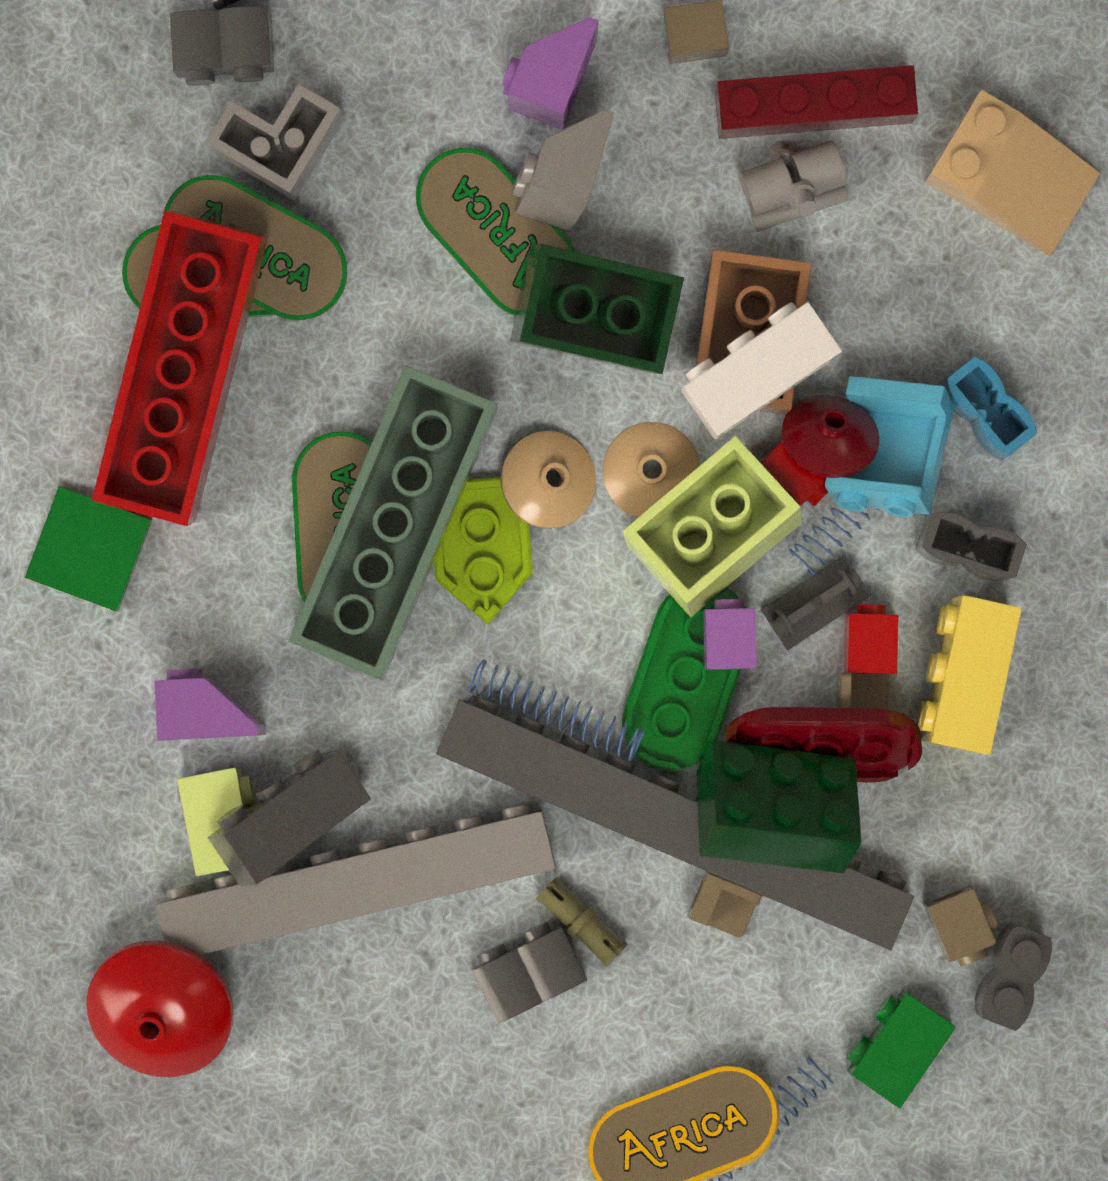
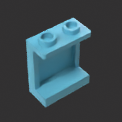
M850 376L846 396L850 402H854L862 407L874 420L879 431V448L873 462L865 470L849 477L826 478L825 488L839 507L849 511L862 512L865 511L866 507L884 509L888 514L903 518L912 517L913 513L930 515L955 407L945 386Z

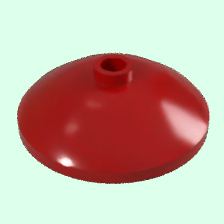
M141 941L116 950L99 966L91 980L87 993L86 1007L88 1020L101 1046L122 1065L149 1076L179 1077L204 1068L223 1050L233 1026L234 1009L232 997L220 973L198 953L171 942ZM145 1022H153L159 1029H152Z

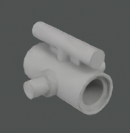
M832 140L800 152L789 149L784 141H778L770 147L771 162L739 172L740 182L751 211L750 215L756 232L802 216H810L816 211L849 200L845 187L847 185L846 171L838 148Z

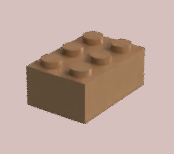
M713 249L710 257L695 367L709 358L716 365L731 355L727 346L750 330L757 337L772 327L768 318L787 304L793 302L797 309L806 304L811 263ZM794 387L763 407L759 412L786 415L792 408Z

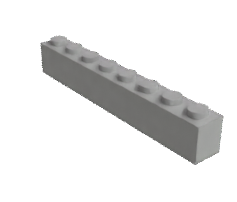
M530 803L501 810L502 820L485 824L482 815L454 821L455 831L436 835L434 826L405 833L406 843L388 847L386 838L358 844L360 854L340 858L339 850H332L310 856L311 866L294 870L292 869L291 861H288L257 885L239 886L233 875L214 879L216 889L197 893L195 884L167 890L168 900L156 904L164 941L184 946L202 955L554 870L556 867L542 810L532 812Z

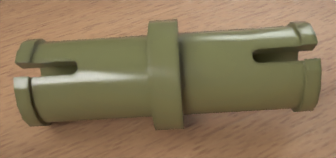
M557 876L549 883L548 888L558 898L545 888L536 897V900L541 902L568 928L565 933L571 939L576 936L607 967L628 944L622 941L596 916L598 910L592 904L587 907Z

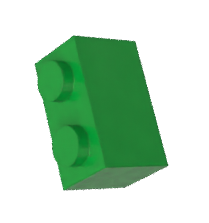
M903 989L898 997L890 993L885 998L874 1016L880 1023L869 1038L862 1034L853 1044L846 1059L852 1062L847 1071L853 1077L899 1109H901L956 1028L951 1022Z

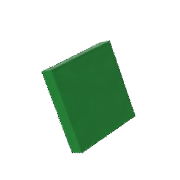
M59 486L24 578L118 612L152 520L117 507L92 501L91 497Z

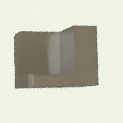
M722 0L667 7L664 10L669 46V65L727 56L729 44Z
M837 673L836 708L886 709L887 675Z
M706 871L687 917L705 926L709 925L740 938L744 935L756 904L759 905L762 895Z

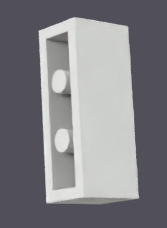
M793 302L787 304L768 318L772 327L757 337L752 330L746 332L727 346L731 355L716 365L709 358L685 375L689 383L683 386L682 393L715 440L833 361L842 353V350L809 302L798 309Z

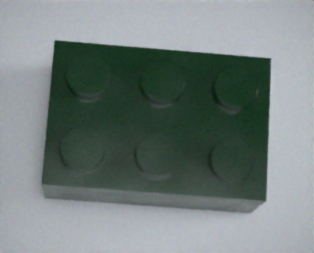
M531 245L510 341L642 372L663 374L684 277L549 245Z
M712 740L696 772L700 856L843 874L862 843L856 758Z

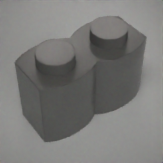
M250 6L170 13L173 72L178 78H185L187 85L202 86L214 84L215 76L234 75V81L258 82L264 79L263 73L275 72L272 17L268 7Z
M936 512L925 517L915 550L921 556L936 564L945 566L962 564L964 568L977 577L991 581H1004L1017 577L1027 543L1011 531L996 527L979 528L974 522L962 515L951 512Z
M548 921L522 933L521 935L525 942L508 951L504 943L477 955L480 964L472 968V971L498 1024L587 981L561 925L551 929Z
M1010 922L1003 928L994 945L992 955L993 968L984 976L976 993L975 1011L977 1015L1014 1031L1024 1024L1034 1002L1033 984L1042 977L1050 962L1052 953L1050 937Z

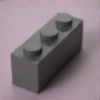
M318 749L311 751L295 762L293 766L297 772L283 781L281 777H277L257 790L255 794L259 800L246 809L242 805L237 806L217 820L220 828L207 838L239 886L259 884L371 800L339 750L320 753Z

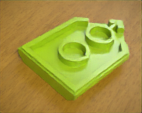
M501 477L468 479L434 560L435 580L487 625L491 623L533 573L529 524L517 517L505 501L501 488Z

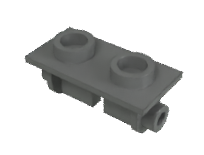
M842 556L762 608L761 611L788 651L857 604L869 598V596L862 587L863 582L854 568L849 567Z

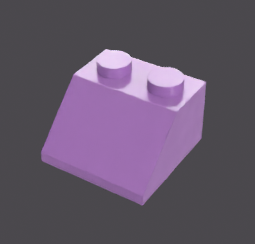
M588 17L525 46L521 59L512 57L502 83L505 86L503 94L508 96L509 110L564 130L597 42L599 20Z
M202 669L167 670V680H154L157 741L266 735L265 724L215 679L202 678Z

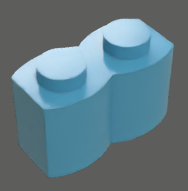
M973 357L940 384V386H945L955 406L954 412L961 418L971 422L976 439L992 456L1003 460L1037 434L1036 425L1028 410L1020 402L1006 395L999 375L985 361Z

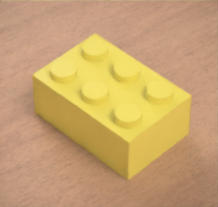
M965 595L954 597L951 599L950 604L941 606L936 625V634L944 635L940 653H932L930 656L925 679L926 682L933 683L930 701H921L916 718V724L920 731H923L922 742L976 754L991 755L1022 608Z

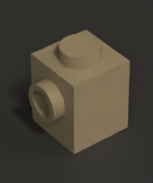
M968 886L923 904L946 960L949 962L958 960L960 966H964L988 956L985 948L996 944L992 932L998 930L999 926L988 902L980 904L974 888Z

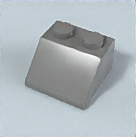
M605 109L545 138L537 154L528 152L523 167L519 169L512 190V195L520 197L516 214L571 232L589 202L615 112Z

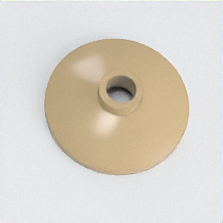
M646 422L627 428L613 440L604 458L603 479L607 492L615 504L626 513L640 517L698 468L700 463L694 446L682 432L663 423ZM652 460L660 464L662 471L659 477L650 479L644 475L642 468L647 461Z
M539 431L520 439L509 450L501 469V488L508 506L521 520L539 528H558L574 522L588 509L595 493L596 472L591 457L577 440L561 432ZM550 469H554L560 474L561 481L557 487H553L547 482L546 475Z

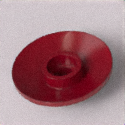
M832 395L812 396L799 401L792 406L790 412H787L781 428V440L789 457L804 470L827 478H844L862 472L873 462L880 443L879 431L872 417L856 403Z

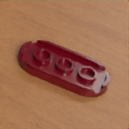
M766 707L740 715L728 725L724 733L725 742L856 758L857 782L860 783L883 782L898 776V770L908 765L909 771L917 765L922 756V738L918 725L908 716L887 709Z

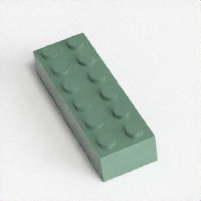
M404 366L288 640L289 642L384 681L497 413V403L409 366Z

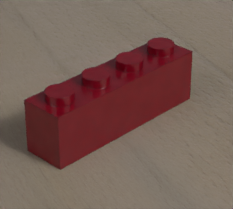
M914 65L717 81L715 88L719 139L912 124L918 115Z

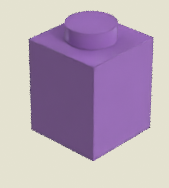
M744 599L714 600V609H705L703 611L705 670L757 668L755 608L744 609Z

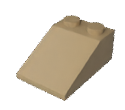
M981 89L925 182L1036 249L1051 256L1100 175V172L1027 116Z

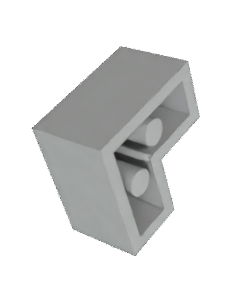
M298 83L273 125L230 100L205 143L213 154L295 202L342 124L344 116L340 107Z

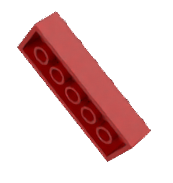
M164 211L92 501L183 526H189L196 521L269 236L177 211Z

